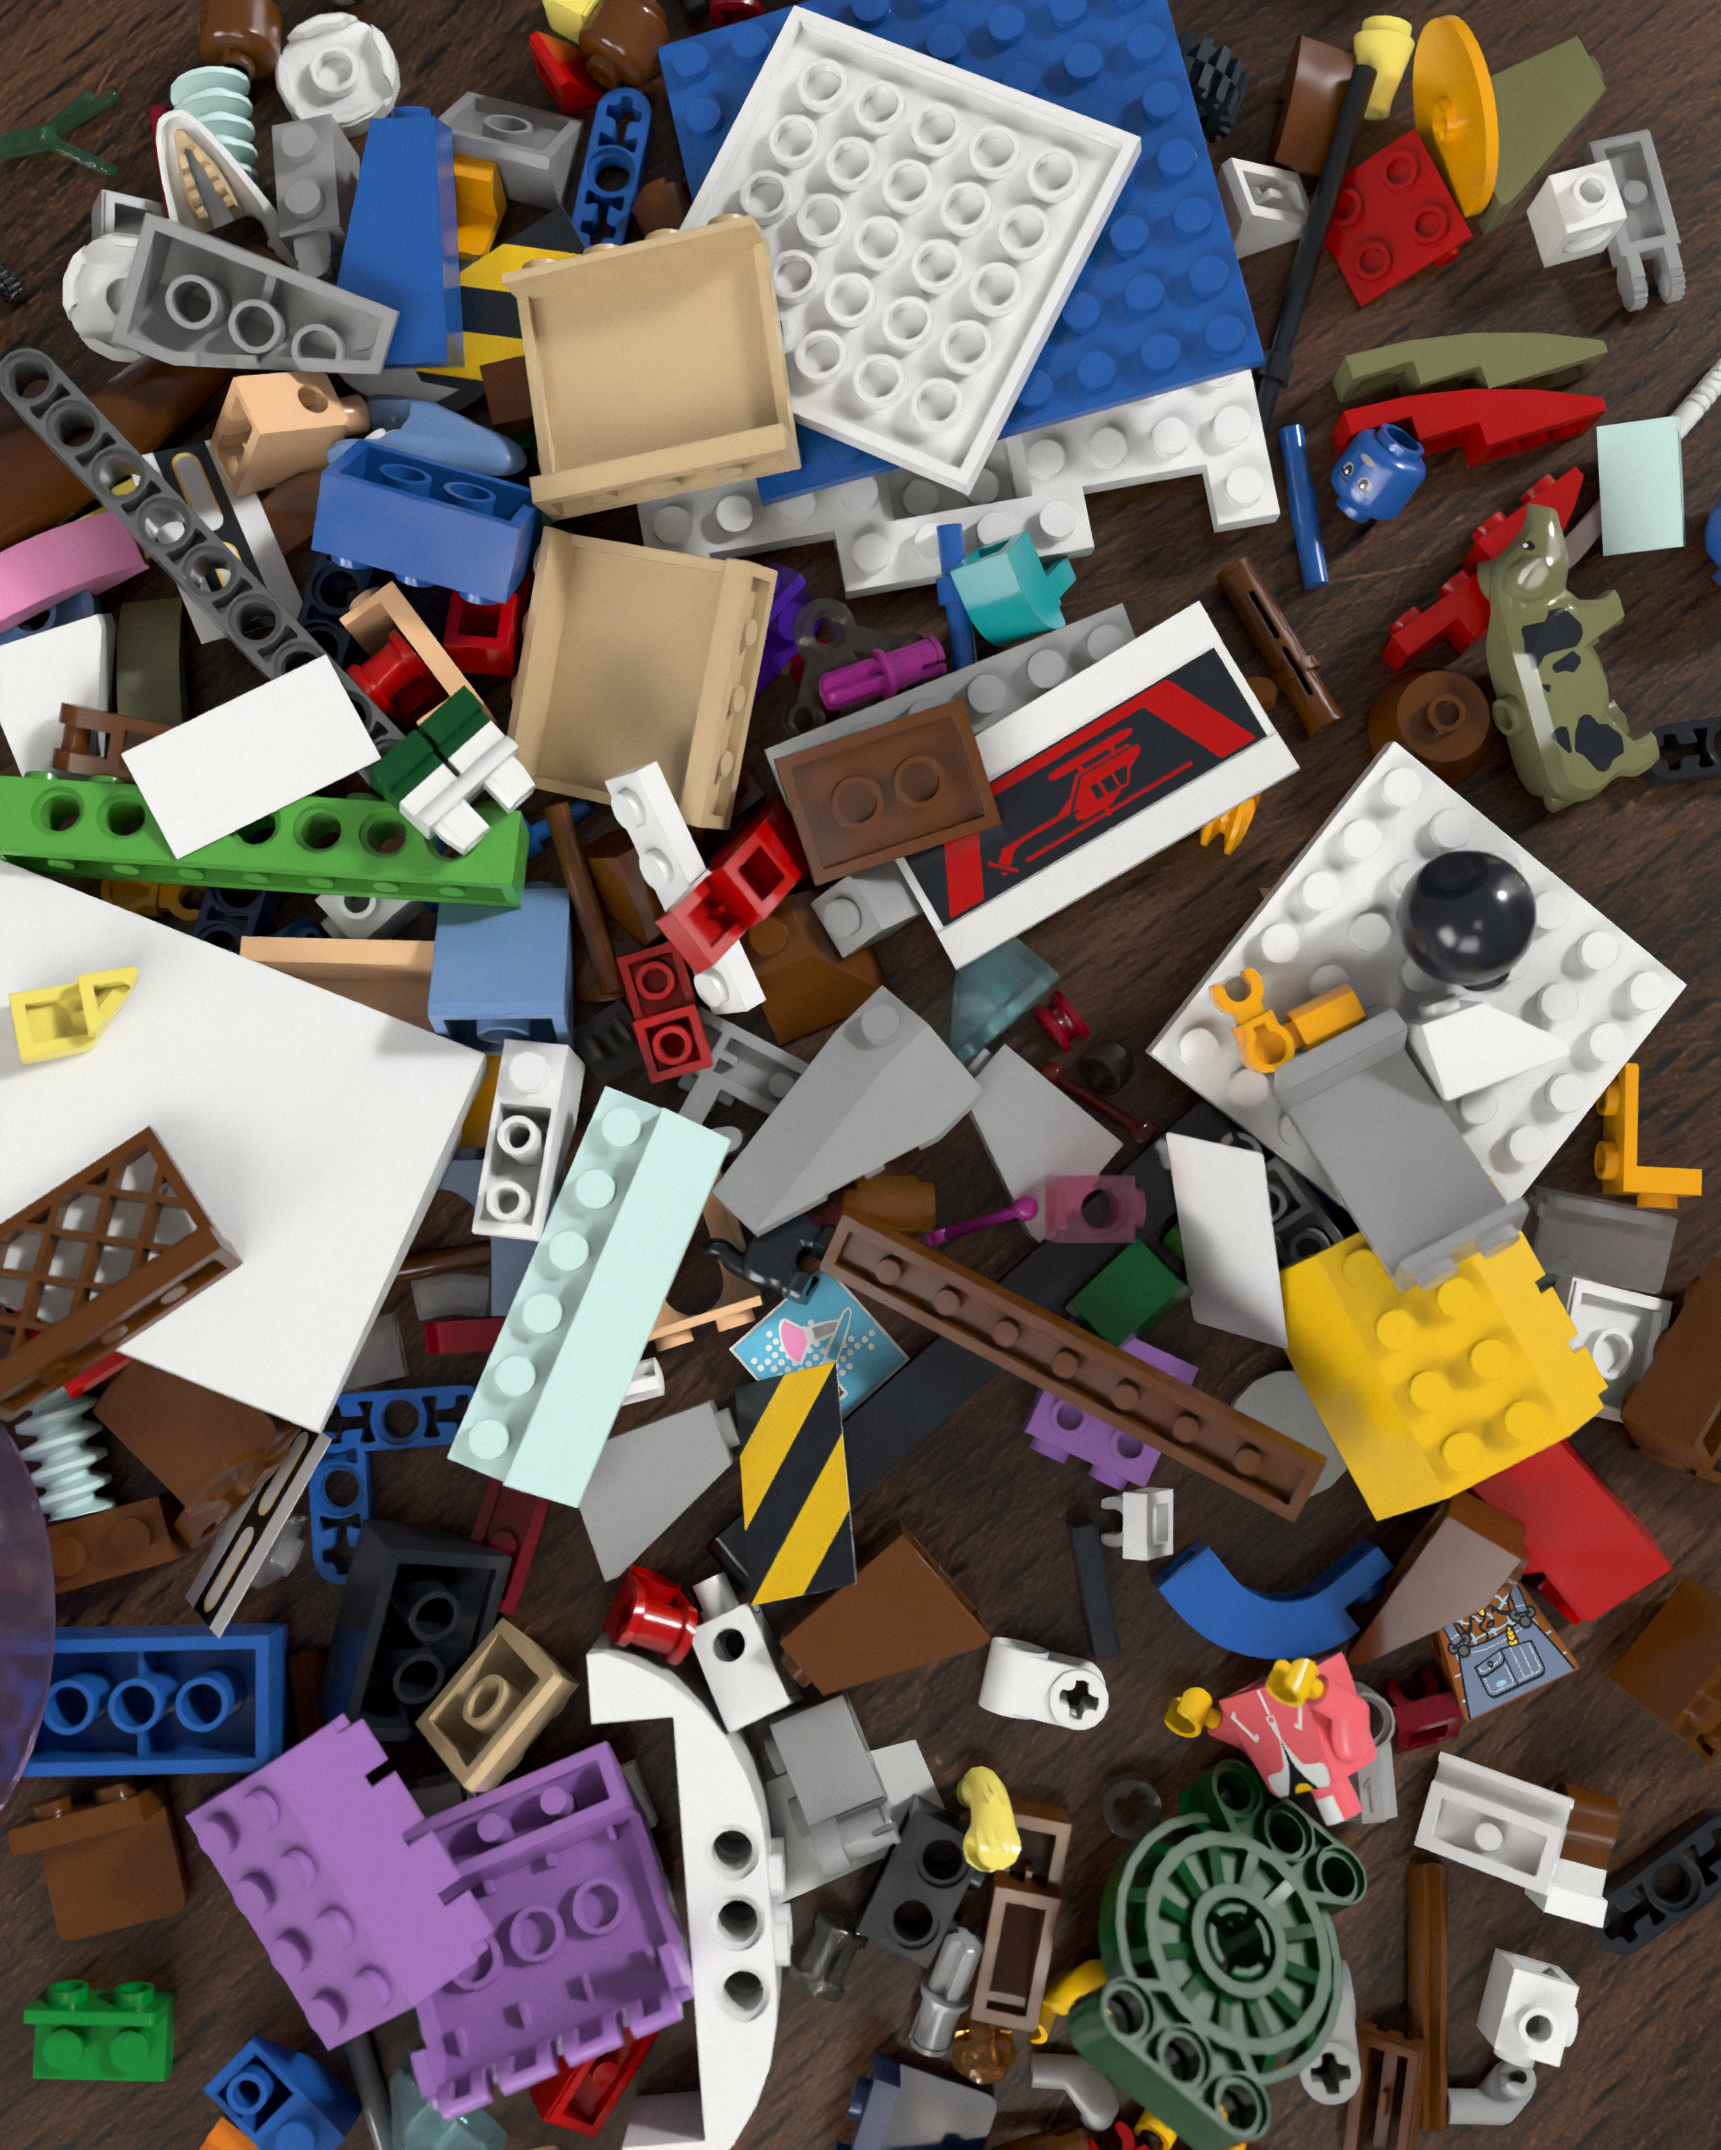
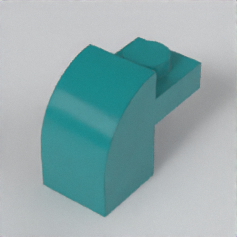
M1027 530L972 549L950 571L972 623L979 633L995 646H1008L1055 631L1066 625L1059 608L1061 605L1060 597L1073 584L1076 576L1067 556L1041 564Z

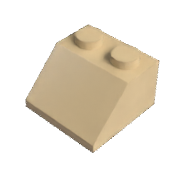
M502 1618L415 1724L465 1788L471 1792H488L495 1789L507 1773L519 1765L525 1751L551 1719L562 1712L568 1698L580 1684L553 1655Z

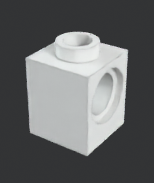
M1609 160L1549 175L1527 210L1544 268L1603 252L1628 218Z

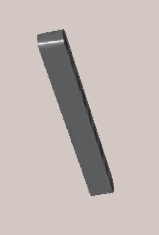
M23 348L16 349L4 357L0 362V390L21 419L269 682L293 671L300 664L309 663L327 655L355 710L361 711L366 715L364 727L380 757H384L405 738L402 732L47 355L39 350ZM36 380L49 381L48 387L43 394L36 398H23L24 390L30 383ZM83 427L95 429L93 437L88 443L78 447L67 446L69 437L77 429ZM130 474L140 476L138 486L134 491L127 495L112 494L113 485L122 476ZM176 521L185 524L184 533L175 542L168 544L156 542L158 531L165 524ZM214 569H225L231 572L229 582L224 588L215 592L201 590L202 579L208 572ZM269 616L276 620L275 628L270 636L262 640H251L245 637L247 625L256 617ZM378 761L354 772L376 796L388 802L370 785L369 769Z

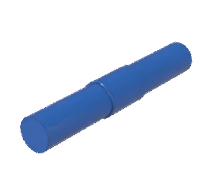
M1291 425L1278 431L1288 489L1287 497L1292 527L1295 531L1304 589H1317L1329 584L1319 527L1320 519L1314 485H1312L1303 426Z

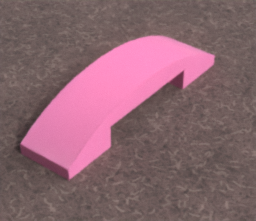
M108 511L56 527L0 552V634L83 590H87L97 596L150 568L140 544Z

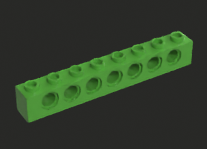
M28 771L24 774V777L0 776V860L45 876L522 908L530 833L521 811L514 810L508 814L498 802H480L476 804L475 808H471L490 826L489 832L466 855L448 858L444 857L443 853L449 845L437 834L428 840L395 807L378 796L368 793H351L346 796V799L320 797L313 792L194 852L176 859L138 785L127 784L123 780L105 775L91 776L88 781L63 780L57 775L43 771ZM79 815L78 820L72 827L59 831L60 826L66 819ZM145 819L138 831L122 836L129 824L136 820ZM266 828H275L273 835L266 842L250 844L254 835ZM332 832L341 833L339 839L332 846L324 849L314 848L316 842L323 835ZM393 837L406 838L403 846L392 853L379 852L381 845L386 840Z

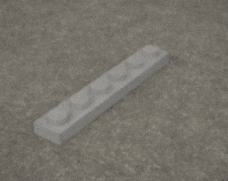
M1123 603L767 748L764 750V753L789 811L773 759L958 698H963L973 732L976 734L991 727L1135 640L1136 637Z

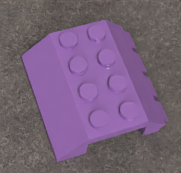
M344 1713L323 1725L287 1752L244 1779L240 1780L238 1778L195 1805L185 1816L198 1838L200 1847L214 1863L233 1894L238 1909L247 1917L269 1953L273 1966L285 1979L304 2010L309 2025L318 2033L328 2051L418 2005L477 1962L479 1956L489 1948L484 1939L494 1931V1928L469 1888L461 1891L447 1902H443L439 1893L461 1878L460 1873L432 1829L407 1844L402 1834L425 1817L396 1770L371 1786L365 1775L388 1758L364 1719L361 1718L350 1724Z
M608 1742L599 1743L423 1819L402 1834L407 1844H409L428 1830H433L461 1875L459 1880L439 1893L441 1899L445 1903L461 1891L469 1888L494 1928L493 1933L484 1939L489 1948L479 1956L477 1962L415 2006L427 2048L410 2054L421 2098H427L430 2101L434 2110L439 2108L446 2122L493 2102V2084L498 2083L502 2093L507 2096L558 2074V2056L564 2054L569 2066L574 2067L624 2045V2027L630 2025L633 2035L638 2039L683 2019L682 2002L694 1997L689 1946L647 1817Z

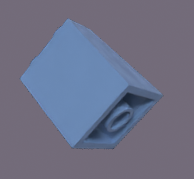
M544 881L524 884L522 908L439 902L428 1000V1017L437 1035L482 1052L486 1056L502 1055L505 1039L569 1045L574 1051L575 910L568 888H560L554 883Z

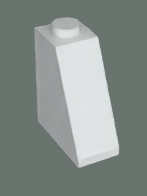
M111 613L96 614L0 646V724L22 777L28 771L48 772L59 776L63 780L88 781L89 777H91L52 768L51 760L53 748L61 747L65 724L58 722L61 702L112 712L116 624ZM92 730L88 753L107 757L111 734Z

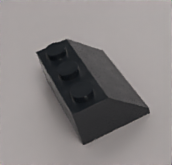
M363 1519L315 1701V1706L328 1723L344 1713L350 1724L363 1718L377 1741L429 1742L415 1723L493 1630L512 1557L507 1552L424 1523Z

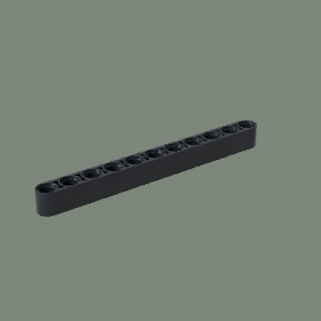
M1201 1097L1045 1237L1041 1243L1035 1246L1004 1274L996 1284L1060 1317L1066 1311L1065 1307L1136 1238L1142 1241L1145 1240L1177 1211L1166 1140L1168 1132L1220 1144L1225 1135L1230 1133L1234 1139L1233 1143L1237 1133L1249 1134ZM938 1334L842 1421L850 1506L997 1374L1002 1367ZM743 1510L714 1536L704 1548L744 1594L750 1596Z

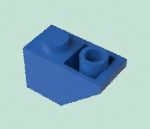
M257 2035L203 2088L260 2150H334L346 2138L363 2110L362 2105L319 2060Z

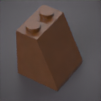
M899 1519L855 1558L857 1584L816 1592L784 1621L779 1644L784 1652L779 1656V1659L799 1685L805 1688L812 1682L823 1695L982 1648L992 1638L984 1616L901 1519Z

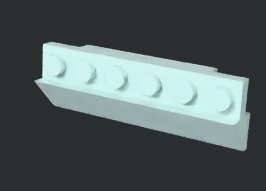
M605 1086L542 1233L540 1242L536 1247L447 1456L448 1459L504 1482V1486L575 1508L580 1506L731 1145V1139L664 1107L661 1109Z

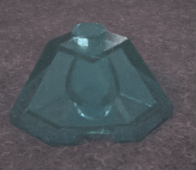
M1016 937L958 971L955 969L952 982L948 1048L965 1067L984 1048H987L1032 1007L1046 997L1060 976L1048 963Z

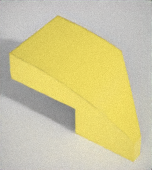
M136 966L77 975L78 983L8 994L22 1065L92 1051L139 981Z

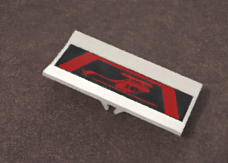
M1197 601L977 734L975 739L1002 824L896 859L895 862L933 926L955 969L958 971L1300 770V767L1275 730L1226 649L1200 601Z

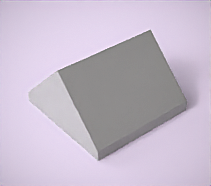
M469 91L438 118L452 129L453 153L497 162L506 199L549 210H555L559 206L564 205L584 134L585 120Z

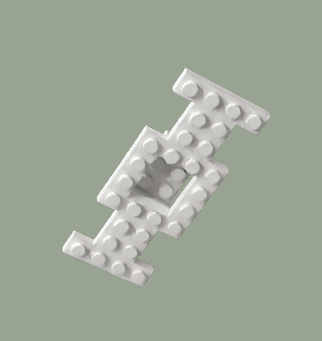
M1251 369L997 440L969 496L901 467L767 506H763L756 478L637 503L645 547L722 560L726 559V557L733 558L833 540L834 547L837 550L846 599L936 583V579L942 578L936 527L945 524H962L965 556L972 549L1026 530L1030 535L1041 564L1065 556L1068 559L1090 556L1094 550V543L1084 494L1202 473L1214 533L1273 523L1277 521L1280 515Z

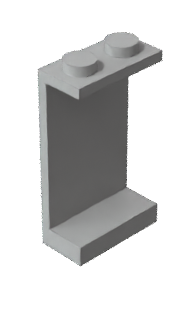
M1392 1007L1275 1068L1273 1094L1401 1294L1418 1284L1423 1291L1431 1290L1443 1284L1458 1273V1263L1478 1252L1481 1253L1484 1259H1488L1510 1248L1521 1237L1518 1231L1522 1228L1529 1207L1522 1197L1509 1204L1506 1203L1404 1050L1408 1027L1396 1009Z

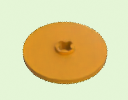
M1449 14L1430 20L1420 34L1413 67V106L1416 131L1462 217L1466 218L1481 213L1488 205L1494 191L1499 158L1498 120L1491 79L1480 46L1466 23L1459 17Z

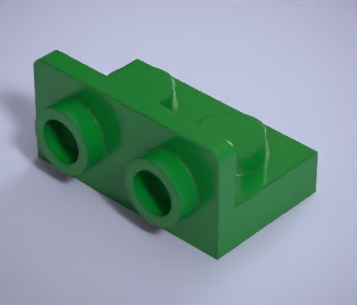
M65 1980L50 1984L24 2008L23 2023L35 2024L33 2079L165 2082L173 2072L176 1991H154V1984L142 1981L122 1983L115 1986L113 1990L89 1989V1983L81 1980Z

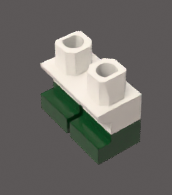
M465 685L420 724L419 733L414 729L369 769L370 785L428 840L437 834L445 843L462 855H466L490 830V826L469 806L478 795L486 790L509 814L521 805L535 789L534 782L522 764L516 759L519 746L509 736H504L482 711L483 705Z

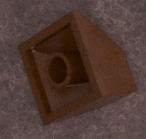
M834 885L785 896L765 920L749 928L739 938L740 944L766 998L761 1004L779 1047L849 1018L882 985L894 995L873 944L842 958L810 904Z

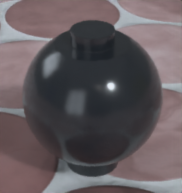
M1478 850L1448 852L1424 864L1406 884L1397 910V929L1400 941L1410 959L1429 976L1445 983L1461 985L1469 991L1476 992L1493 989L1501 985L1509 977L1511 969L1520 962L1528 951L1534 938L1537 924L1535 898L1523 875L1506 860L1494 854Z

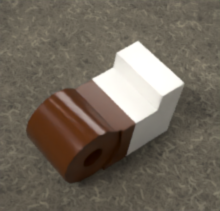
M1559 1782L1553 1791L1573 1798L1575 1802L1567 1822V1831L1550 1894L1543 1895L1525 1888L1524 1893L1546 1913L1603 1928L1608 1901L1602 1897L1610 1853L1619 1833V1804L1614 1796Z

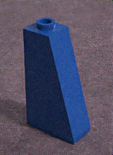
M419 106L395 107L391 109L392 118L370 119L336 286L400 312L383 370L465 367L452 129L435 116H431V110Z

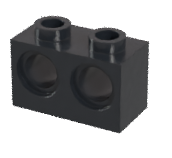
M914 1794L897 1829L901 1843L889 1845L856 1912V1932L928 1969L937 1949L941 1950L945 1937L953 1934V1929L961 1925L962 1915L957 1913L956 1910L966 1889L975 1893L981 1886L987 1873L977 1870L965 1859L963 1840L970 1827V1822ZM947 1839L954 1842L960 1851L953 1862L939 1866L930 1863L924 1857L923 1853L926 1847L935 1840ZM908 1900L920 1901L930 1909V1914L926 1920L917 1925H906L900 1922L894 1915V1912L900 1904Z

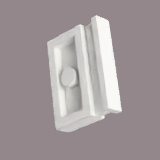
M1440 1751L1439 1765L1435 1779L1432 1780L1414 1845L1540 1894L1549 1895L1567 1831V1822L1575 1799Z

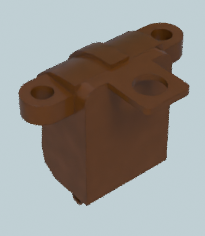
M131 1357L133 1362L119 1370L95 1403V1409L92 1412L184 1504L185 1508L176 1519L173 1529L191 1548H197L214 1537L227 1521L240 1511L256 1488L265 1483L276 1472L288 1456L291 1442L303 1427Z

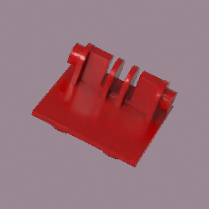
M1414 128L1347 173L1326 243L1359 306L1363 308L1435 262L1438 268L1449 265L1460 256L1457 247L1473 238V235ZM1314 196L1308 199L1310 206Z

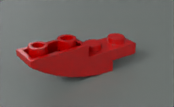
M1576 466L1556 481L1548 474L1536 482L1519 499L1523 506L1506 518L1500 511L1481 524L1470 536L1475 544L1462 563L1466 568L1453 576L1437 592L1442 599L1425 612L1419 605L1414 606L1389 627L1388 631L1392 634V638L1381 654V657L1396 675L1444 638L1462 656L1487 635L1491 610L1489 601L1484 597L1479 587L1477 564L1485 560L1497 558L1520 532L1526 520L1528 504L1547 506L1557 510L1563 533L1575 507L1584 477Z
M781 792L774 795L709 861L711 866L655 922L697 975L713 967L749 928L765 920L808 867L790 810L788 811Z

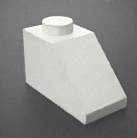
M1456 993L1440 995L1418 1004L1417 1007L1420 1014L1403 1020L1408 1027L1406 1044L1412 1062L1436 1098L1443 1101L1453 1100L1571 1055L1566 1041L1487 1003L1458 1000Z

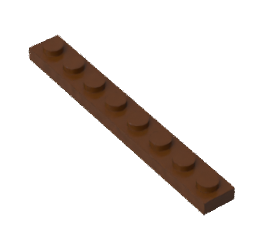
M851 1207L842 1214L818 1270L1295 1523L1325 1468L1328 1457Z

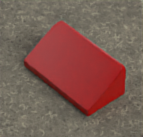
M630 2025L624 2027V2045L574 2067L569 2066L564 2054L558 2056L559 2073L533 2084L530 2088V2097L541 2119L595 2139L663 2028L636 2039Z

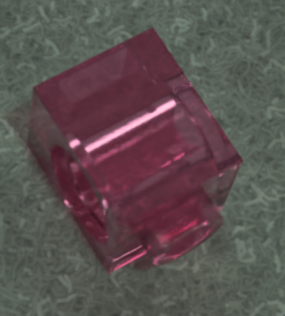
M1045 1174L1046 1240L1055 1243H1135V1228H1142L1144 1226L1146 1215L1145 1194L1142 1188H1135V1176L1127 1174ZM1101 1189L1110 1200V1213L1103 1223L1090 1226L1083 1219L1081 1205L1088 1193Z

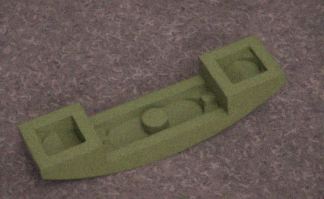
M183 598L122 603L118 625L116 658L118 714L175 726L189 721L185 662L192 661L189 615ZM145 819L133 822L135 832L141 828Z

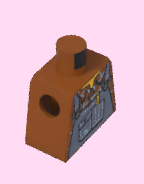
M1520 1581L1510 1592L1500 1588L1485 1609L1426 1635L1442 1692L1454 1690L1463 1713L1462 1720L1466 1723L1580 1669L1575 1658Z

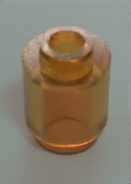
M863 1175L854 1181V1188H843L842 1214L851 1207L911 1239H918L919 1232H934L935 1189L933 1181H918L917 1175H874L868 1179Z

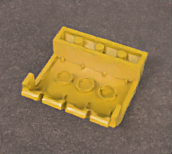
M1488 1175V1176L1490 1177V1179L1492 1180V1182L1494 1183V1185L1496 1186V1184H1495V1182L1493 1181L1491 1175ZM1521 1230L1518 1231L1521 1236L1520 1239L1507 1250L1488 1259H1484L1481 1253L1478 1252L1458 1263L1459 1271L1451 1279L1427 1291H1423L1418 1284L1400 1294L1361 1231L1338 1241L1314 1255H1305L1278 1269L1288 1347L1286 1349L1283 1348L1376 1521L1447 1499L1570 1436L1604 1408L1598 1395L1608 1386L1586 1346H1580L1572 1350L1568 1341L1579 1333L1553 1287L1551 1286L1539 1291L1535 1282L1546 1274Z

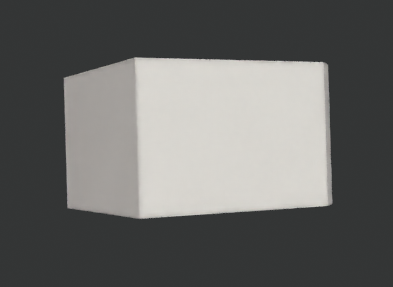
M1232 157L1221 164L1216 182L1237 259L1302 237L1311 206L1298 173Z

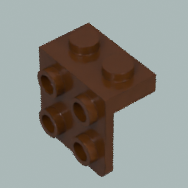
M134 1777L118 1779L94 1788V1796L71 1802L69 1794L50 1797L28 1806L30 1816L7 1830L12 1857L40 1850L57 1931L63 1940L69 1942L167 1917L181 1912L188 1905L190 1894L163 1778L135 1785Z

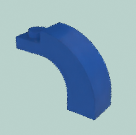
M1362 1538L1318 1576L1302 1587L1282 1593H1265L1250 1589L1237 1582L1209 1546L1200 1539H1197L1152 1576L1150 1581L1191 1627L1215 1644L1246 1656L1282 1660L1301 1658L1323 1652L1337 1646L1359 1632L1360 1628L1344 1608L1350 1603H1353L1355 1606L1363 1605L1375 1597L1386 1584L1382 1577L1393 1569L1394 1566L1378 1546Z

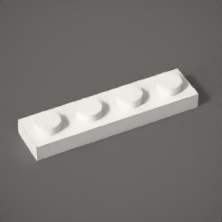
M656 761L626 770L604 782L612 797L611 806L613 813L621 826L627 829L640 857L639 866L646 882L655 889L666 912L706 871V867ZM739 939L713 967L698 975L692 969L695 975L694 985L700 998L710 1007L713 1015L747 1012L766 1000Z

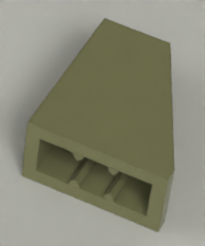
M1578 36L1490 76L1498 120L1499 158L1492 197L1486 208L1481 213L1474 215L1484 235L1499 226L1587 121L1606 91L1599 63L1593 56L1587 54Z

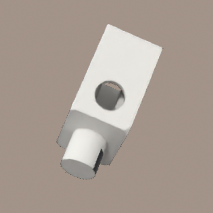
M725 1572L706 1579L690 1588V1592L704 1621V1624L696 1627L692 1645L728 1733L745 1728L803 1699L794 1678L779 1659L782 1652L759 1604L751 1606L748 1602L740 1606ZM734 1630L740 1631L745 1640L744 1652L738 1659L733 1658L726 1648V1639Z

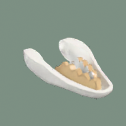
M177 109L163 114L158 119L156 125V145L170 220L206 233L245 216L255 217L262 222L268 235L267 245L274 249L275 255L285 261L291 268L297 270L295 266L298 264L295 258L279 238L278 211L229 151L189 112Z

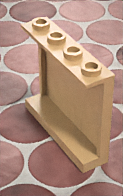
M722 214L709 220L706 226L685 231L659 229L649 233L643 241L622 246L609 243L596 244L585 249L583 255L559 261L550 258L534 259L526 262L521 270L501 274L502 284L517 298L541 475L529 478L532 502L554 521L801 469L769 244L752 215Z
M544 526L541 544L538 546L533 560L535 578L530 607L525 613L522 623L524 641L519 670L511 686L513 704L507 736L519 746L516 759L522 764L534 782L535 788L611 805L612 797L604 781L626 770L657 761L685 824L701 828L729 830L778 571L745 560L727 557L726 560L576 535Z

